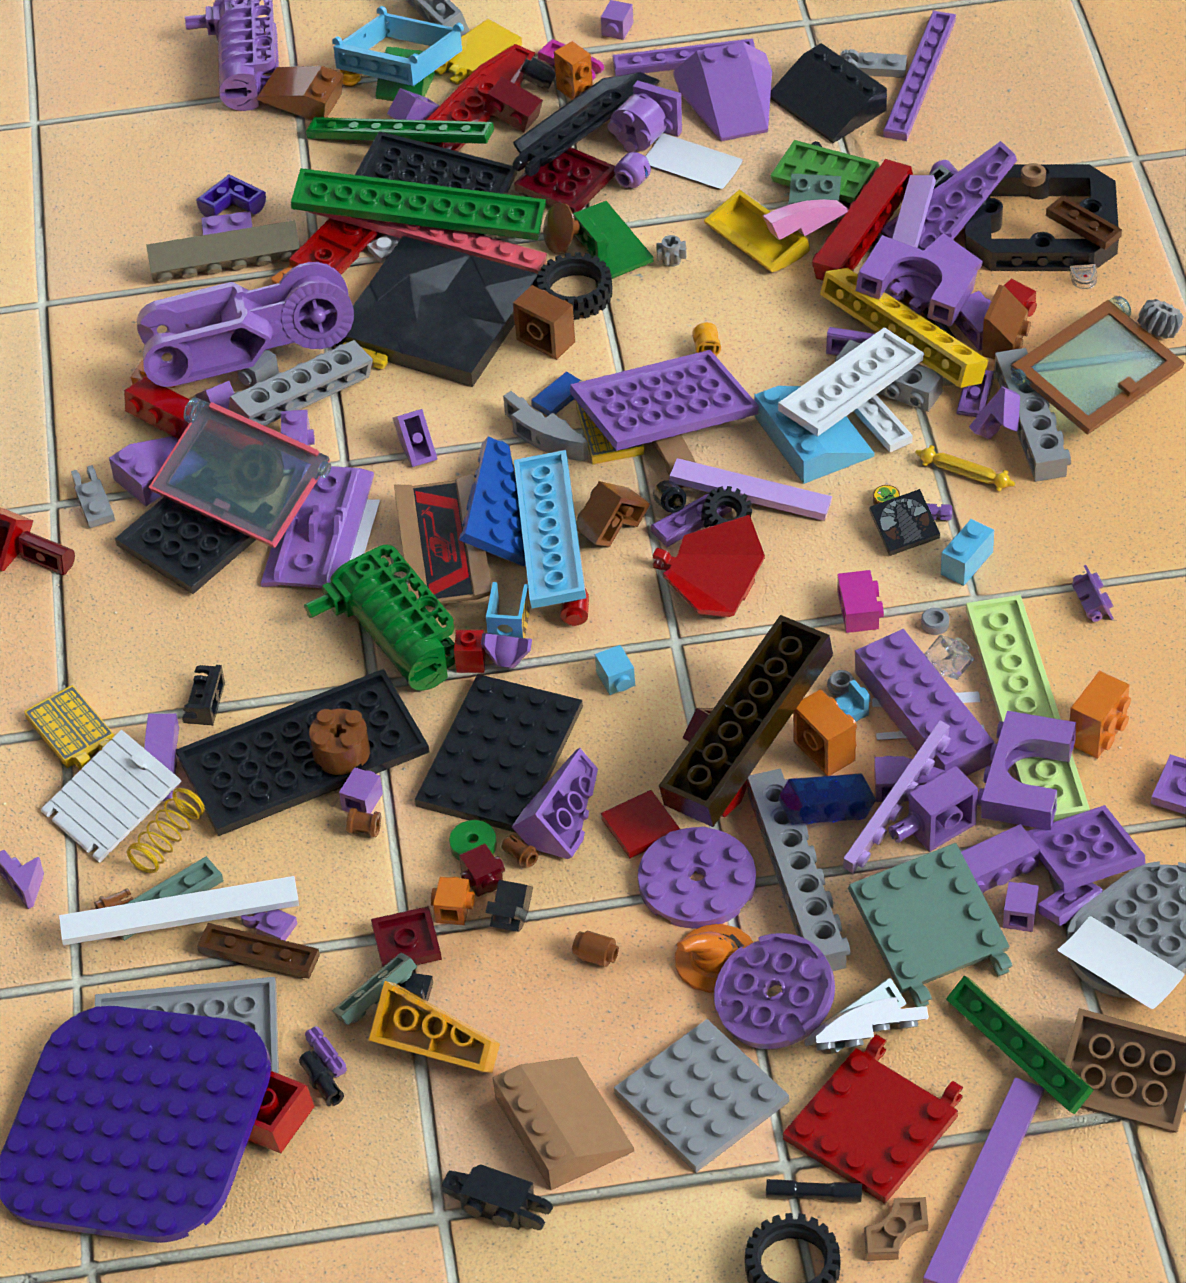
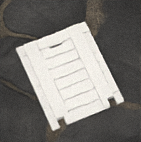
M120 730L61 791L42 807L41 812L49 817L56 810L58 813L53 817L52 822L88 853L97 846L98 849L94 852L93 858L100 863L182 781L123 730Z

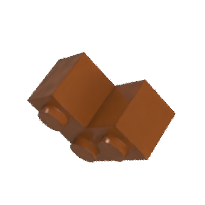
M599 481L597 486L592 489L584 509L578 514L576 521L577 531L594 544L610 547L623 524L639 526L650 503L629 487Z

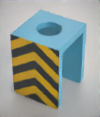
M497 582L492 583L486 613L487 633L525 638L531 608L528 584H524L518 616L498 615ZM499 625H508L513 631L506 633L500 631L497 627Z

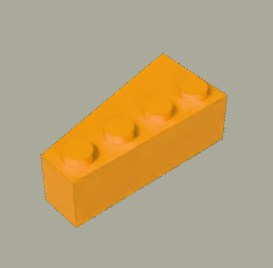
M384 981L369 1041L475 1070L493 1073L500 1046L499 1042L401 986Z

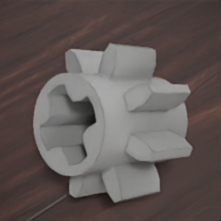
M668 235L662 239V243H656L657 260H662L666 266H677L681 263V259L687 258L686 242L680 241V238L677 236Z

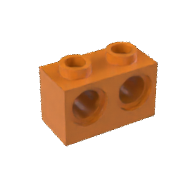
M573 41L554 51L556 88L573 100L593 85L591 54Z

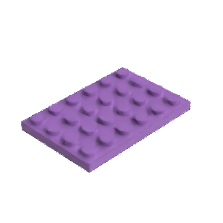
M711 350L570 384L571 395L616 451L757 415L759 405Z

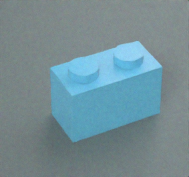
M970 519L942 551L941 575L964 586L993 553L994 529Z

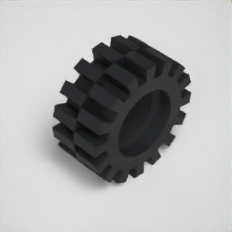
M723 486L718 487L717 492L713 489L710 495H707L701 511V521L704 520L703 526L705 528L715 526L749 514L751 517L752 503L750 500L746 501L748 496L745 493L740 496L741 490L736 488L735 492L731 491L732 486H727L726 491H724ZM719 506H729L736 511V517L734 519L722 518L718 515L717 508Z

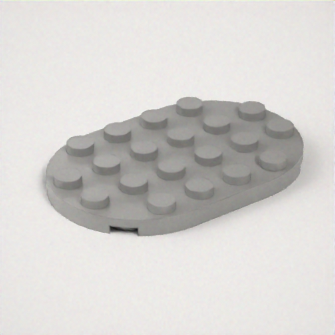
M1160 861L1132 869L1085 904L1070 922L1067 941L1087 918L1091 916L1186 974V863L1178 862V865H1160ZM1068 958L1075 973L1090 987L1110 996L1133 998Z

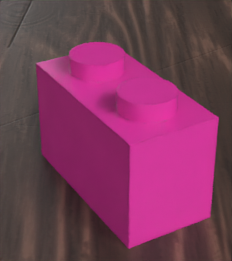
M871 571L838 573L837 593L846 633L879 629V618L884 617L882 601H877L876 597H879V586L877 580H872Z

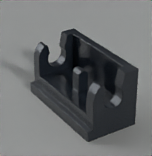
M222 665L196 666L194 672L199 674L205 673L208 676H194L188 704L184 705L183 711H185V714H183L182 720L183 723L213 726L225 686Z

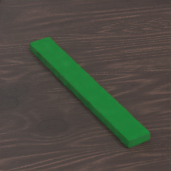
M314 117L306 130V135L309 139L374 140L378 132L381 131L419 142L487 144L494 131L493 122Z

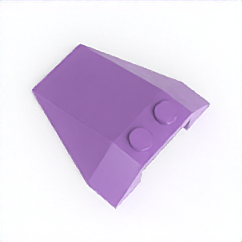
M745 42L696 51L673 71L679 93H681L720 141L768 132L772 69L766 53Z

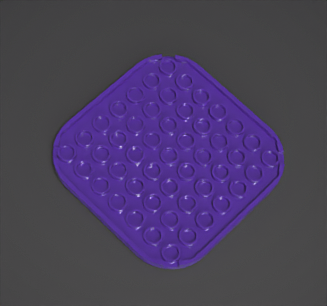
M96 1006L71 1017L51 1034V1037L45 1044L0 1154L1 1201L14 1217L29 1225L146 1242L164 1243L188 1237V1232L204 1223L206 1226L219 1213L227 1200L270 1080V1055L261 1037L248 1025L232 1019L122 1006Z

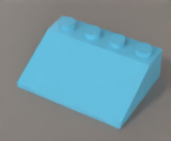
M776 386L754 394V401L759 405L758 414L755 415V418L803 484L874 457L873 450L847 416L817 437L778 411V403L801 386Z

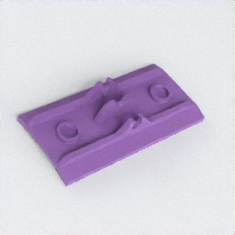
M311 465L296 467L284 508ZM326 466L276 548H271L262 577L261 587L288 585L322 588V585L331 582L330 578L333 573L351 558L374 478V472L361 468Z

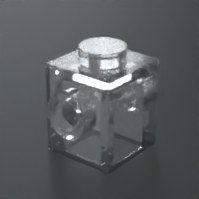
M939 635L924 653L943 678L950 677L956 680L975 660L968 651L969 646L962 639H952L943 635Z

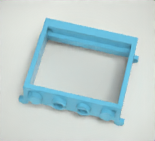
M380 6L376 10L377 14H380L343 41L339 36L332 39V44H335L333 48L337 69L414 86L462 51L460 32L464 30V27L459 22L453 27L388 14L386 8ZM386 37L430 46L421 54H413L409 58L368 50Z

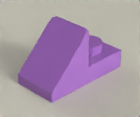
M1002 386L971 423L969 428L975 434L987 439H991L999 431L1001 425L1017 432L1019 429L1020 395Z
M5 850L0 851V874L28 909L32 908L44 876L40 858L36 857L21 865L16 857L11 858Z

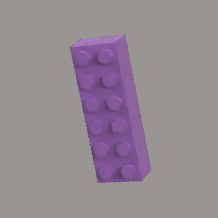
M904 629L855 650V673L917 752L940 720L950 726L949 738H951V741L943 753L938 751L935 755L933 767L948 771L957 766L967 776L992 764L990 753L994 741Z

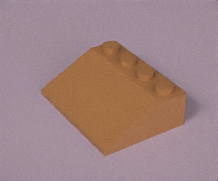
M1079 1008L1064 1063L1094 1089L1082 1106L1178 1132L1186 1107V1036Z
M578 1057L520 1064L493 1077L497 1102L550 1190L556 1189L634 1152L632 1143Z

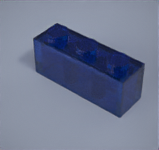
M863 774L788 779L778 800L790 823L796 825L866 819L876 798Z

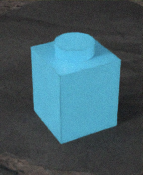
M621 645L595 654L596 673L609 695L635 686L634 667Z

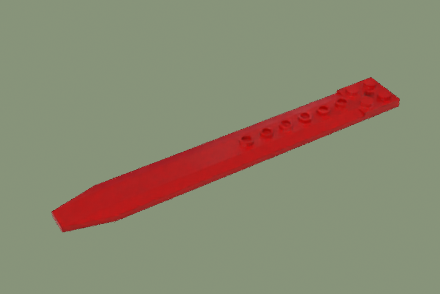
M514 44L484 62L426 120L487 122L493 116L484 110L488 92L501 77L520 87L524 80L522 78L524 73L520 72L526 59L531 60L532 57H535V52ZM423 142L454 151H459L466 144ZM329 218L289 258V264L294 268L299 264L307 262H320L335 268L342 275L359 257V253L380 232Z

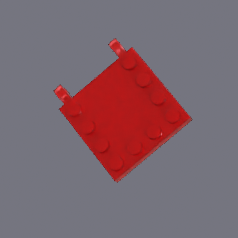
M876 1034L872 1037L864 1052L856 1048L786 1128L783 1132V1140L847 1181L862 1183L863 1191L886 1204L957 1119L958 1110L954 1107L963 1098V1095L959 1094L963 1086L951 1081L941 1099L937 1098L878 1061L886 1052V1048L883 1047L886 1040Z

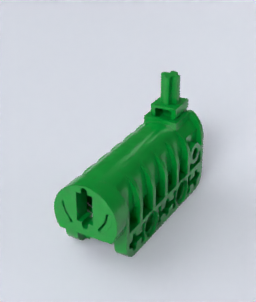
M391 545L378 546L341 565L331 576V582L322 585L324 595L304 604V609L307 611L309 618H313L329 609L336 616L345 613L347 617L354 615L408 684L415 690L424 691L438 686L448 678L447 668L455 664V643L449 637L454 632L452 616L398 550ZM385 555L386 557H390L391 564L389 565L387 559L384 557L381 558V556ZM397 572H404L406 573V576L401 578L400 576L398 577L394 574ZM410 583V587H411L414 591H418V595H419V598H418V599H417L416 595L414 594V592L408 590V585H407V584ZM425 606H432L435 609L429 612ZM438 617L441 625H446V627L442 628L436 621V618Z

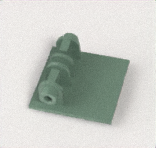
M791 174L788 205L808 200L824 199L839 201L841 176ZM838 218L831 221L830 223H837Z

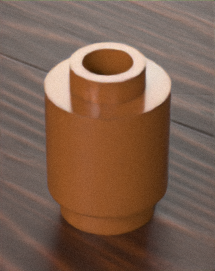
M588 930L585 932L579 931L572 945V953L578 955L580 960L607 967L610 962L614 963L619 952V946L616 945L615 938Z

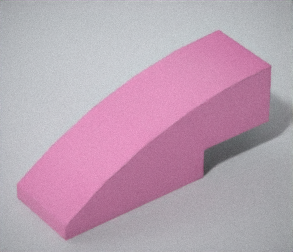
M808 200L778 208L763 217L770 233L778 240H781L797 230L806 236L844 215L848 210L837 200Z

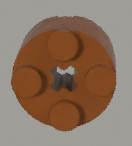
M323 709L317 713V718L313 721L309 730L313 758L316 764L318 763L325 772L334 775L349 774L354 767L359 764L364 765L370 755L367 727L362 714L357 710Z

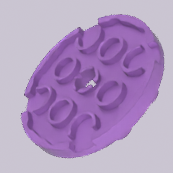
M708 827L684 828L669 832L647 849L638 869L639 891L649 910L656 916L659 914L671 920L672 925L697 929L705 925L723 924L740 914V909L748 900L751 901L756 887L755 863L748 849L735 837L723 831ZM697 871V874L703 875L704 878L694 881L690 879V876L694 875V872Z
M787 933L764 935L758 937L759 941L748 945L744 949L741 946L728 958L716 980L714 1001L722 1023L737 1040L755 1048L777 1049L803 1040L820 1026L833 1003L835 980L829 962L821 950L809 940ZM775 985L782 986V992L769 998L767 993L771 987Z

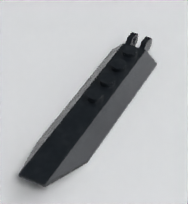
M642 72L602 78L513 142L520 153L513 160L512 166L514 170L520 171L525 168V174L531 177L537 174L540 167L553 161L611 119L612 114L633 95V85L637 80L651 85L658 84L660 80Z

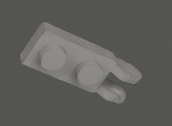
M844 49L840 53L842 58L869 76L905 77L907 55L873 52L858 53L855 49Z
M93 465L87 466V475L91 482L84 484L81 483V477L77 470L71 471L75 492L89 528L115 521L114 513L102 483L97 478Z

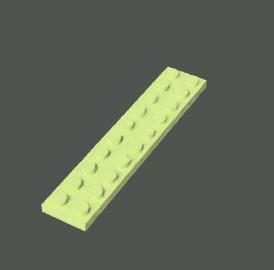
M1021 595L966 603V613L999 720L1004 722L1007 711L1061 720ZM1071 755L1070 762L1029 757L1013 764L1019 782L1057 789V810L1053 822L1090 811L1073 755Z

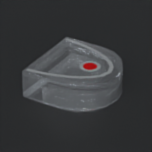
M1096 265L1070 266V277L1073 285L1081 289H1089L1095 286L1097 283Z

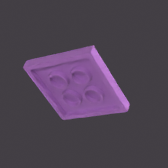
M1105 805L1055 821L1052 824L1051 830L1035 828L1026 831L1040 848L1039 859L1064 892L1145 865V854Z

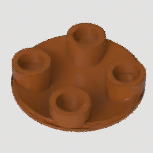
M556 203L547 212L544 220L543 235L550 251L566 253L573 235L579 232V222L574 220L573 213L568 204Z

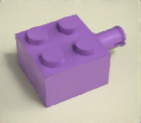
M957 766L947 772L939 773L935 779L928 783L917 786L909 793L908 817L888 828L892 839H895L896 843H900L903 839L913 834L931 852L976 825L978 788Z

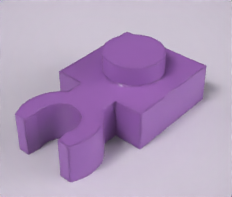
M278 909L267 911V913H253L255 915L252 917L247 915L241 916L242 924L248 928L256 927L258 935L286 941L297 925L295 916Z

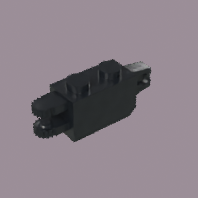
M484 1165L473 1167L469 1174L449 1170L441 1185L442 1192L461 1201V1208L473 1217L481 1216L493 1220L501 1227H512L519 1230L521 1226H525L537 1231L542 1230L545 1225L542 1217L529 1212V1210L546 1215L551 1213L553 1209L550 1201L534 1195L533 1182Z

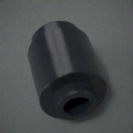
M532 57L531 60L526 59L520 72L524 73L523 79L541 88L544 86L549 89L556 76L555 70L552 69L551 65L535 57Z
M665 480L658 483L654 488L653 498L665 511L676 513L684 508L686 494L674 482Z

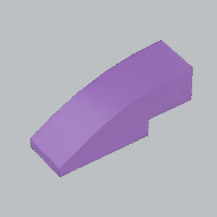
M176 713L148 714L144 749L172 773L176 774L178 760L176 748L179 734ZM171 791V793L168 796H166L162 801H166L172 798L173 791Z

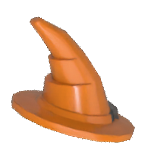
M726 924L702 926L692 930L677 943V950L675 952L676 970L682 981L692 988L714 993L717 977L725 962L738 948L742 946L744 949L752 944L753 941L749 935L737 927Z

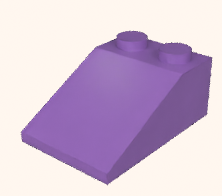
M170 436L129 444L109 457L113 479L143 505L148 506L161 497V495L151 491L149 486L179 439ZM191 449L171 480L170 485L176 487L188 476L195 475L208 466L207 461Z

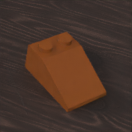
M324 66L276 67L258 95L257 100L313 120L314 117L327 118L342 95L344 73Z

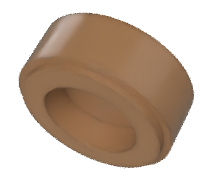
M1036 163L1023 166L1020 177L1022 183L1032 187L1042 185L1046 179V169Z

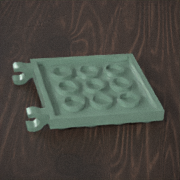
M957 843L849 884L848 890L899 992L903 993L909 990L916 1007H925L929 1005L928 1001L932 999L928 988L923 984L988 958L998 977L1009 973L1008 968L1013 966L1008 955L1004 953L1008 951L1010 946Z

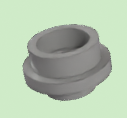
M837 670L829 677L827 688L833 695L841 696L849 692V682L855 679L848 671Z

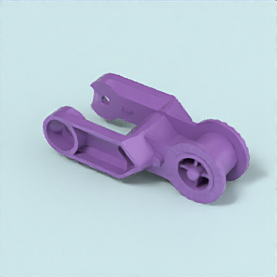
M320 262L299 264L290 269L279 283L253 290H248L234 282H228L156 300L146 304L140 310L137 317V330L142 342L145 344L143 351L144 371L147 377L155 384L170 387L253 367L264 350L294 342L309 349L332 347L345 338L350 331L354 321V310L348 296L346 282L342 275L335 268ZM164 325L167 327V331L165 333H158L157 328ZM164 353L172 355V359L169 361H164L161 357Z

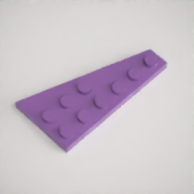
M1000 141L933 190L918 249L925 250L943 233L952 240L957 236L1016 163L1017 158L1015 154ZM898 216L887 223L882 229L884 236L893 238Z

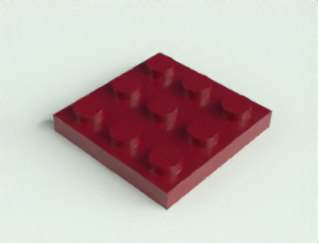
M569 148L550 163L540 167L538 173L532 177L525 173L522 174L514 182L515 191L529 197L546 199V204L550 206L556 203H566L569 205L572 213L582 210L615 176V166L574 148Z

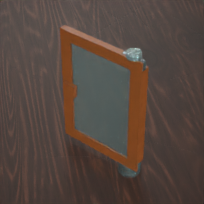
M1114 296L1013 363L1010 370L1013 371L1011 379L1015 384L1022 385L1026 382L1088 435L1181 370L1185 362L1130 318L1131 307L1125 298Z

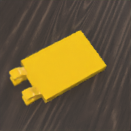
M486 19L461 37L462 51L436 69L435 72L441 75L449 68V71L455 74L450 78V81L460 84L484 62L514 44L521 46L522 37L492 20Z

